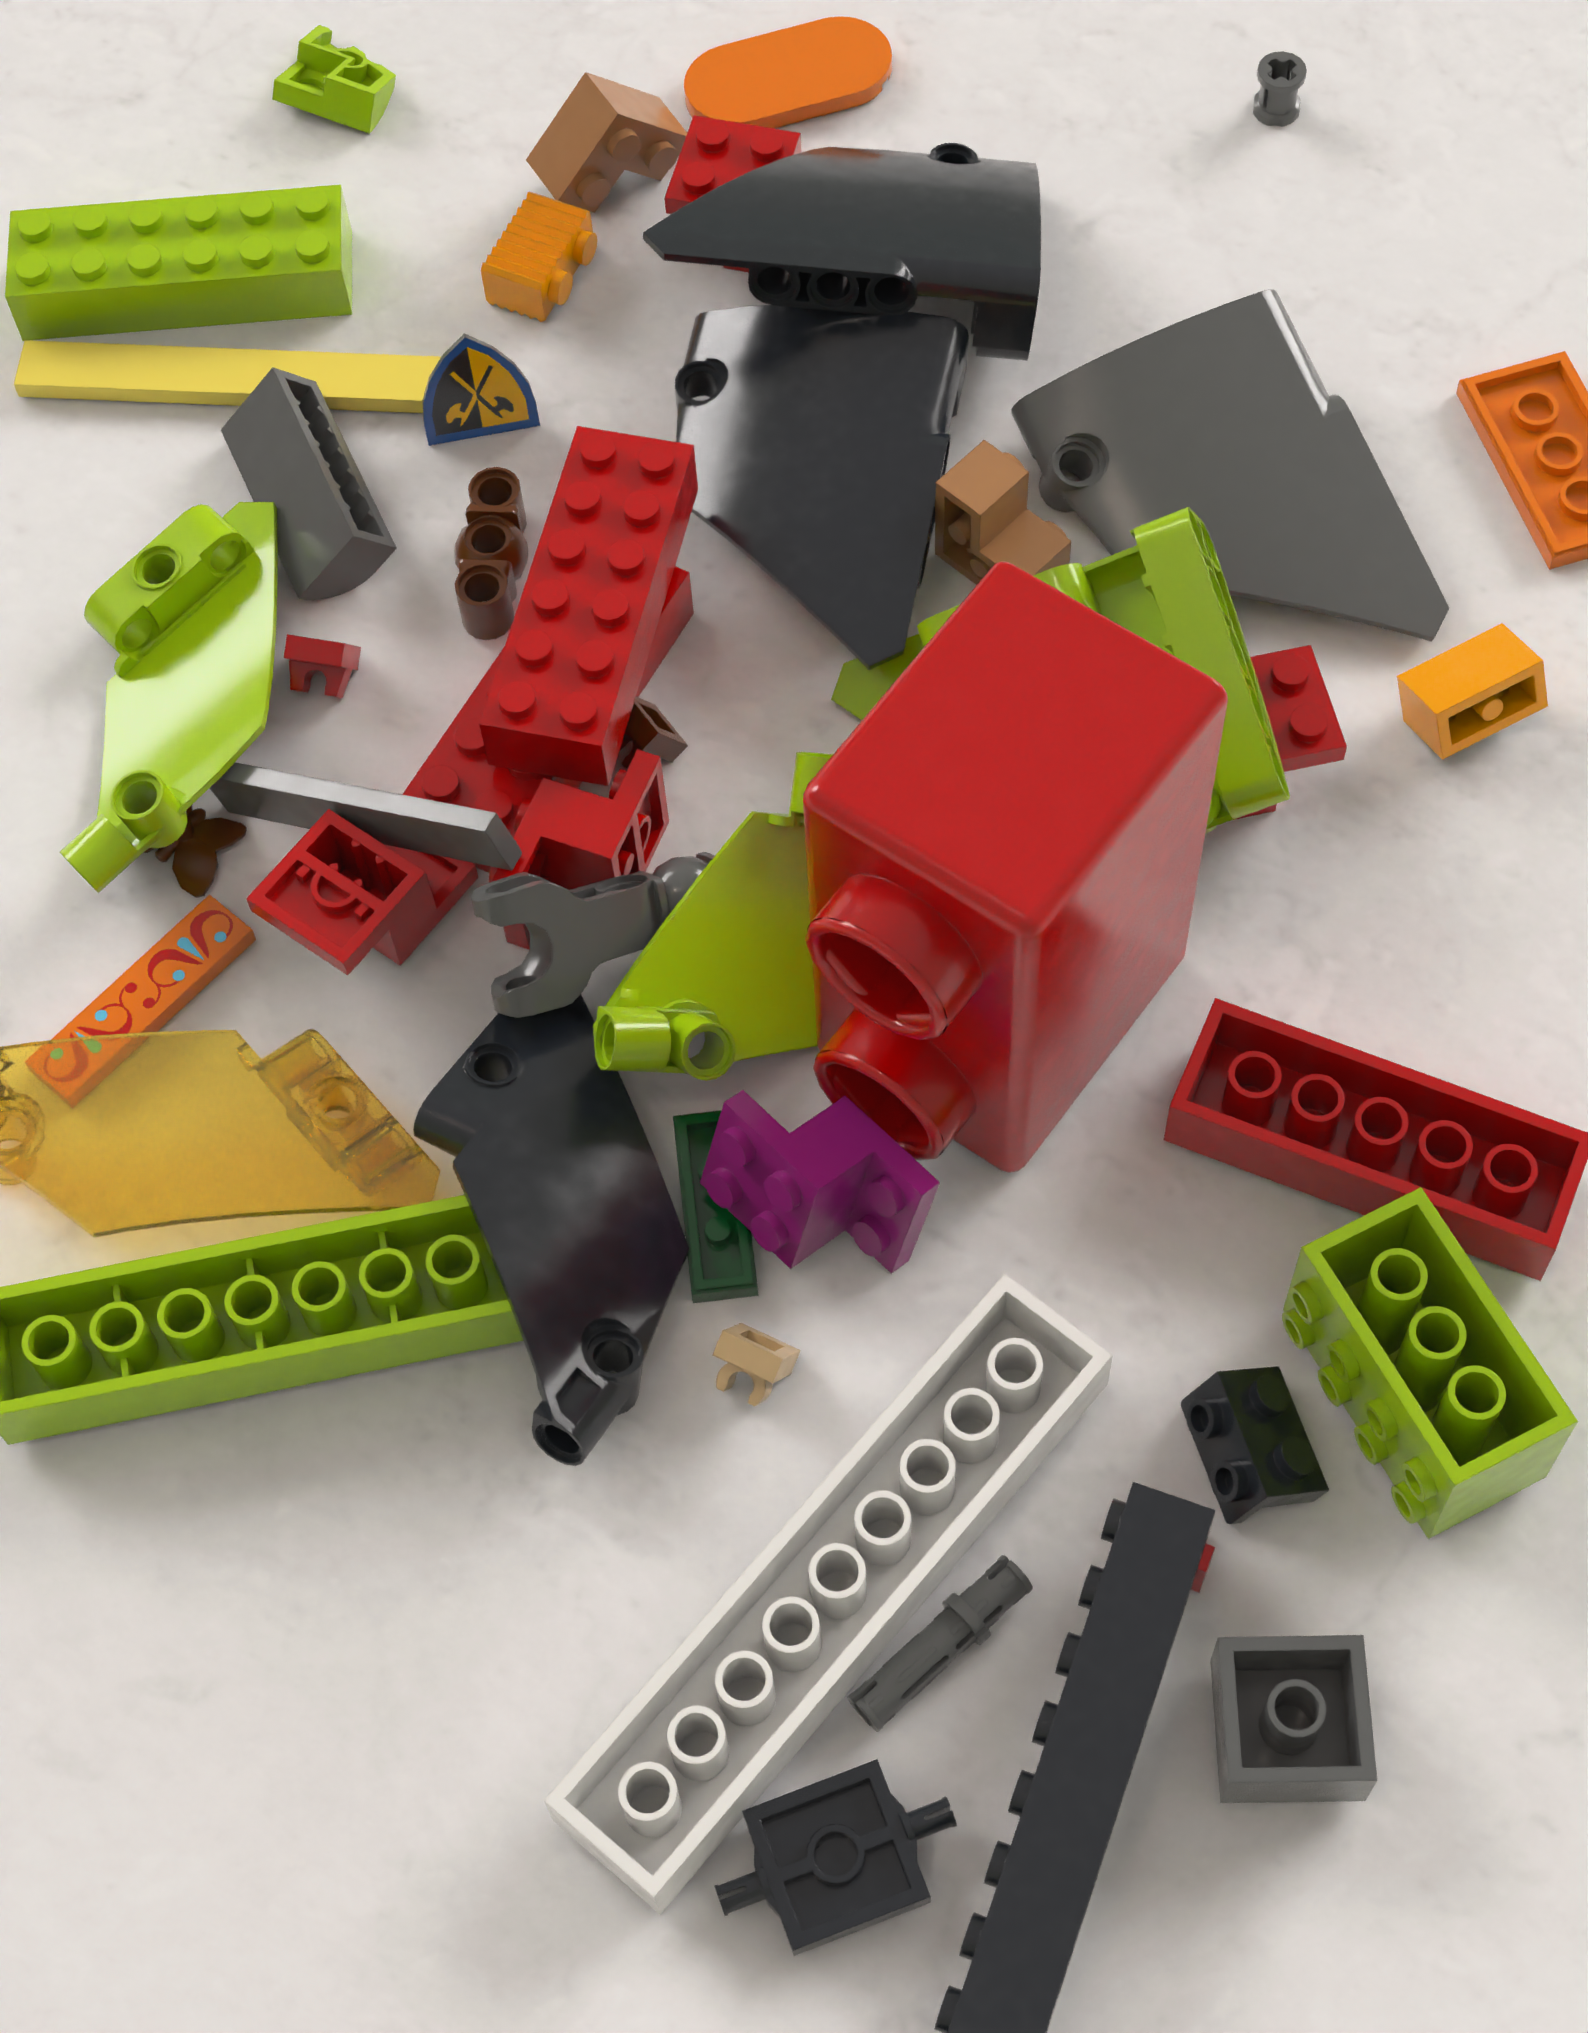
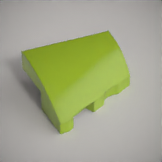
M318 25L299 41L297 61L274 80L272 100L370 134L379 123L387 108L395 87L396 75L384 66L368 60L365 53L355 46L347 47L346 49L335 47L331 44L332 30Z

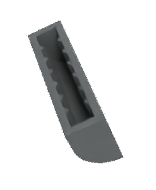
M272 367L223 426L221 432L253 501L274 502L277 507L278 555L297 597L304 600H320L335 597L358 587L368 580L397 547L316 381Z

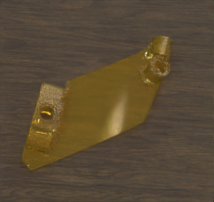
M312 1028L307 1029L262 1058L256 1054L236 1030L98 1035L0 1047V1143L8 1140L21 1142L18 1146L11 1149L0 1148V1184H24L94 1238L141 1229L235 1218L385 1211L430 1202L434 1199L441 1170L329 1042ZM340 1110L348 1113L349 1116L332 1118L325 1113Z

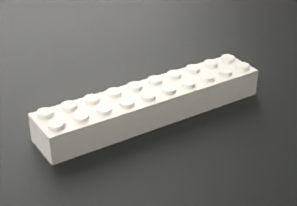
M1004 1273L544 1799L553 1821L661 1915L742 1819V1811L753 1806L1108 1385L1113 1355Z

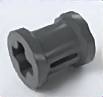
M1284 51L1273 52L1264 56L1259 62L1257 78L1261 86L1254 97L1253 115L1265 125L1287 126L1299 117L1300 97L1298 96V89L1304 84L1307 69L1303 60L1297 55Z

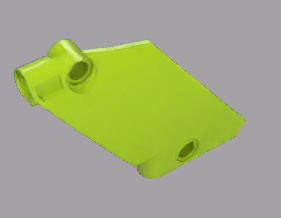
M239 502L223 517L208 505L200 504L191 507L102 584L86 603L84 616L87 623L120 656L114 664L116 674L106 682L104 749L97 818L60 851V854L98 893L149 847L162 848L177 841L185 831L188 822L186 810L226 773L265 730L273 679L277 620L278 543L277 507L274 502Z
M796 752L789 814L752 811L664 920L606 1005L598 1006L597 1019L593 1024L595 1058L601 1070L685 1073L696 1079L708 1081L717 1079L725 1074L733 1062L818 1046L813 961L805 941L807 928L810 924L803 794L808 783L833 754ZM704 1032L705 1041L703 1048L697 1055L689 1058L688 1048L690 1042L696 1035Z

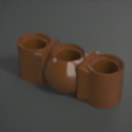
M491 467L478 472L469 483L470 504L466 508L465 514L468 525L462 528L454 549L455 564L459 569V574L455 581V592L462 623L468 634L482 640L497 639L510 630L514 619L512 603L517 596L515 581L521 577L528 561V546L523 536L527 522L519 479L515 473L506 468Z

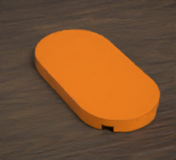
M843 16L823 18L717 46L697 57L688 68L684 79L686 107L692 118L693 115L768 128H778L857 107L873 100L882 91V84L887 78L889 81L892 72L891 46L886 36L874 25L857 18Z

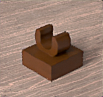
M637 696L635 697L620 750L631 740L633 747L630 754L623 759L621 764L624 768L628 769L637 749L673 762L688 747L687 743L655 704Z

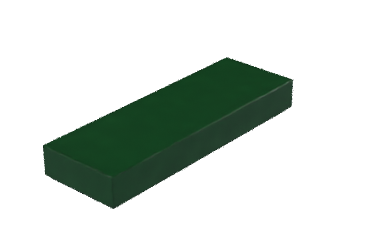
M721 1110L673 1116L685 1237L689 1247L687 1256L693 1303L759 1296L751 1231L727 1208L717 1205L709 1196L707 1189L700 1184Z

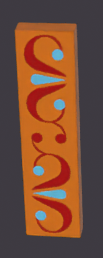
M209 894L26 1062L30 1072L74 1110L256 941L253 930Z

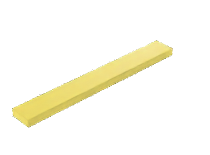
M24 340L14 386L19 397L241 406L271 368L274 367L316 381L331 410L423 413L422 399L428 378L441 357Z

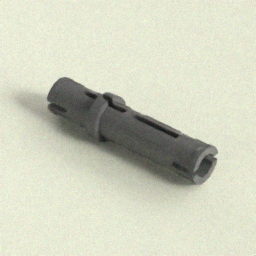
M1001 1555L974 1584L969 1586L959 1596L956 1593H952L942 1602L944 1610L927 1627L892 1656L868 1681H865L858 1689L847 1696L856 1712L869 1726H872L876 1732H879L904 1705L916 1697L956 1657L973 1643L981 1645L991 1636L989 1628L1007 1610L1033 1590V1586L1027 1576L1012 1560L1009 1561L1005 1555Z

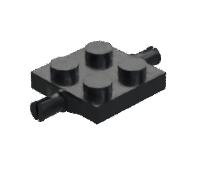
M878 1759L743 1810V1818L754 1845L755 1872L721 1885H715L714 1887L724 1916L766 1899L767 1905L780 1918L792 1953L796 1956L931 1903L930 1893L917 1862V1840L947 1828L956 1827V1819L953 1811H950V1803L946 1796L942 1797L941 1800L906 1813L904 1807L890 1793Z

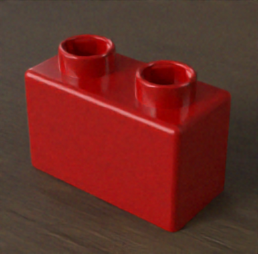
M1001 561L991 567L808 783L803 794L810 924L807 928L805 941L813 961L817 1045L820 1050L816 1055L813 1069L820 1088L832 1104L846 1096L916 1160L938 1158L954 1140L999 1170L1011 1173L1017 1172L1026 1166L1185 956L1228 703L1227 692L1217 680L1017 566Z

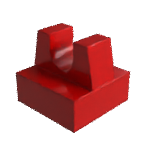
M287 634L284 658L289 659L290 690L309 693L312 676L316 672L321 671L326 677L325 695L343 698L352 670L358 671L361 647Z

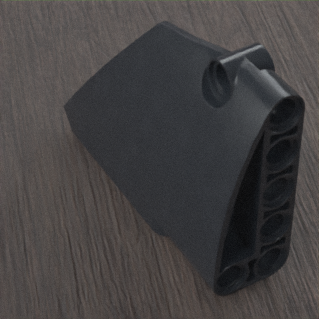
M958 143L937 145L931 150L930 154L843 147L812 149L779 159L739 176L685 205L643 232V240L664 261L749 268L748 285L750 292L756 299L769 305L892 315L908 312L915 305L917 296L973 301L971 334H974L972 347H976V356L1025 361L1029 357L1041 274V206L1036 163L978 158L971 148Z
M759 305L700 313L694 321L684 366L678 371L675 378L677 405L676 442L694 445L698 492L692 512L726 538L785 589L868 670L903 655L917 589L921 588L935 524L936 482L945 475L951 434H948L952 417L957 416L967 369L968 329L955 319L909 311L903 314L874 315ZM698 396L710 397L709 399L704 401H697L693 399Z

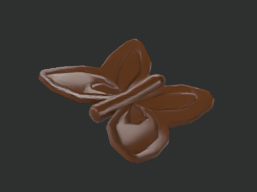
M191 805L186 810L188 822L183 834L169 846L159 848L155 852V857L164 863L174 853L172 870L180 887L192 896L199 898L205 896L214 882L219 865L216 852L230 847L246 835L247 827L241 822L221 817L205 819L206 811L203 808L193 810ZM149 847L144 853H149L156 848Z

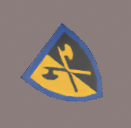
M464 333L441 356L428 378L422 401L423 422L429 446L540 426L536 400L528 379L517 365L494 346Z

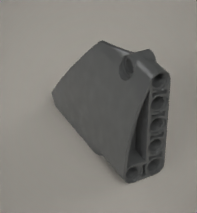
M1268 289L1257 292L1137 339L1040 387L1021 398L1011 409V414L1032 458L1037 461L1042 472L1039 481V491L1044 502L1057 511H1075L1111 555L1137 545L1136 539L1131 535L1130 530L1190 507L1203 521L1210 535L1229 593L1232 596L1318 612L1403 633L1430 642L1435 638L1449 610V606L1348 405L1339 395H1328L1276 290ZM1066 470L1074 473L1080 481L1069 480L1061 471Z

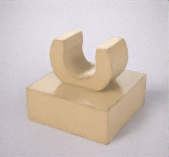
M743 1323L722 1330L713 1356L728 1363L718 1372L716 1387L723 1392L732 1388L738 1372H745L752 1378L754 1384L748 1403L756 1406L769 1397L773 1383L791 1375L801 1350Z

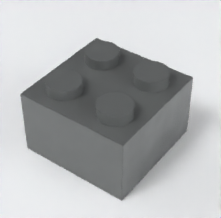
M1364 1635L1218 1637L1210 1665L1220 1803L1366 1801L1377 1782Z

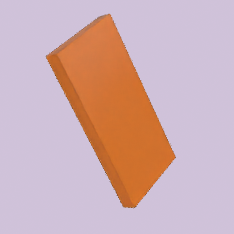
M1563 351L1459 380L1456 394L1548 569L1588 559V391L1567 353Z

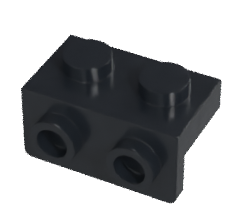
M1279 1366L1217 1371L1182 1399L1181 1408L1186 1418L1187 1426L1193 1436L1212 1490L1227 1524L1242 1523L1261 1508L1314 1502L1329 1491Z

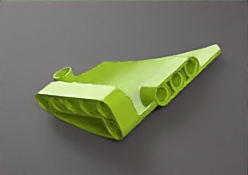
M1186 507L1130 530L1131 535L1136 539V546L1083 567L1080 563H1069L1033 576L1214 678L1224 687L1227 692L1228 703L1206 835L1213 831L1217 825L1289 800L1290 793L1256 673L1215 548L1203 521L1190 507ZM958 606L937 613L920 622L917 626L919 634L907 638L904 654L871 670H868L857 658L845 662L831 700L863 720Z

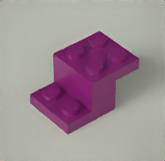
M744 1090L723 1103L700 1180V1184L707 1189L709 1196L717 1205L727 1208L752 1232L755 1240L762 1248L773 1252L790 1269L846 1231L854 1238L857 1246L865 1254L874 1257L891 1274L910 1260L940 1184L930 1172L846 1096L789 1133Z

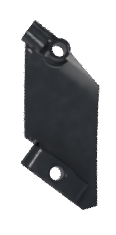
M581 994L572 1004L532 1016L515 1018L498 1013L428 1094L418 1111L413 1128L415 1137L456 1157L453 1160V1170L489 1251L536 1374L537 1386L542 1401L533 1412V1438L548 1456L560 1463L571 1466L582 1464L614 1418L627 1412L635 1405L639 1396L644 1359L689 1251L662 1173L618 1071L601 1070L597 1064L593 1035V1024L595 1021Z

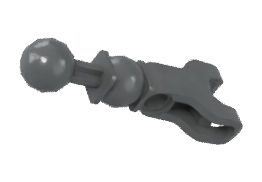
M701 852L696 854V857H674L656 867L653 874L638 871L634 874L621 875L570 890L527 872L517 873L474 889L471 900L476 917H481L488 923L500 927L526 924L530 932V950L522 964L508 973L495 978L491 985L494 1010L503 1015L520 1018L572 1004L584 991L592 972L600 964L643 950L664 920L715 855Z

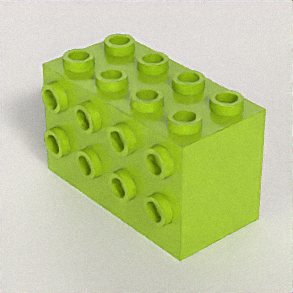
M1421 1187L1301 1247L1283 1308V1325L1295 1346L1301 1350L1307 1347L1320 1369L1317 1372L1318 1379L1328 1399L1337 1407L1343 1404L1357 1426L1354 1428L1355 1439L1366 1459L1373 1465L1380 1463L1394 1485L1391 1487L1393 1500L1407 1522L1410 1524L1417 1522L1426 1537L1430 1539L1546 1478L1578 1420Z

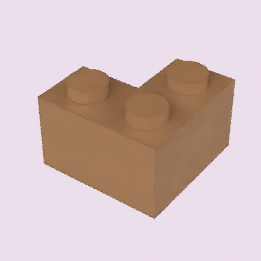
M585 72L526 161L555 200L595 213L600 204L607 198L610 190L624 170L661 181L668 170L676 163L687 132L659 97Z
M986 440L978 444L936 482L935 555L976 585L994 564L1001 561L1011 563L1031 575H1036L1060 565L1069 564L1071 540L1067 538L1058 525L1051 521H1043L1027 509L1029 471L1024 468L1014 455L1007 452L1002 453Z

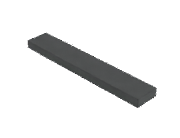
M236 762L210 787V790L226 810L233 814L310 829L330 809L384 845L511 871L522 855L519 845L495 812Z

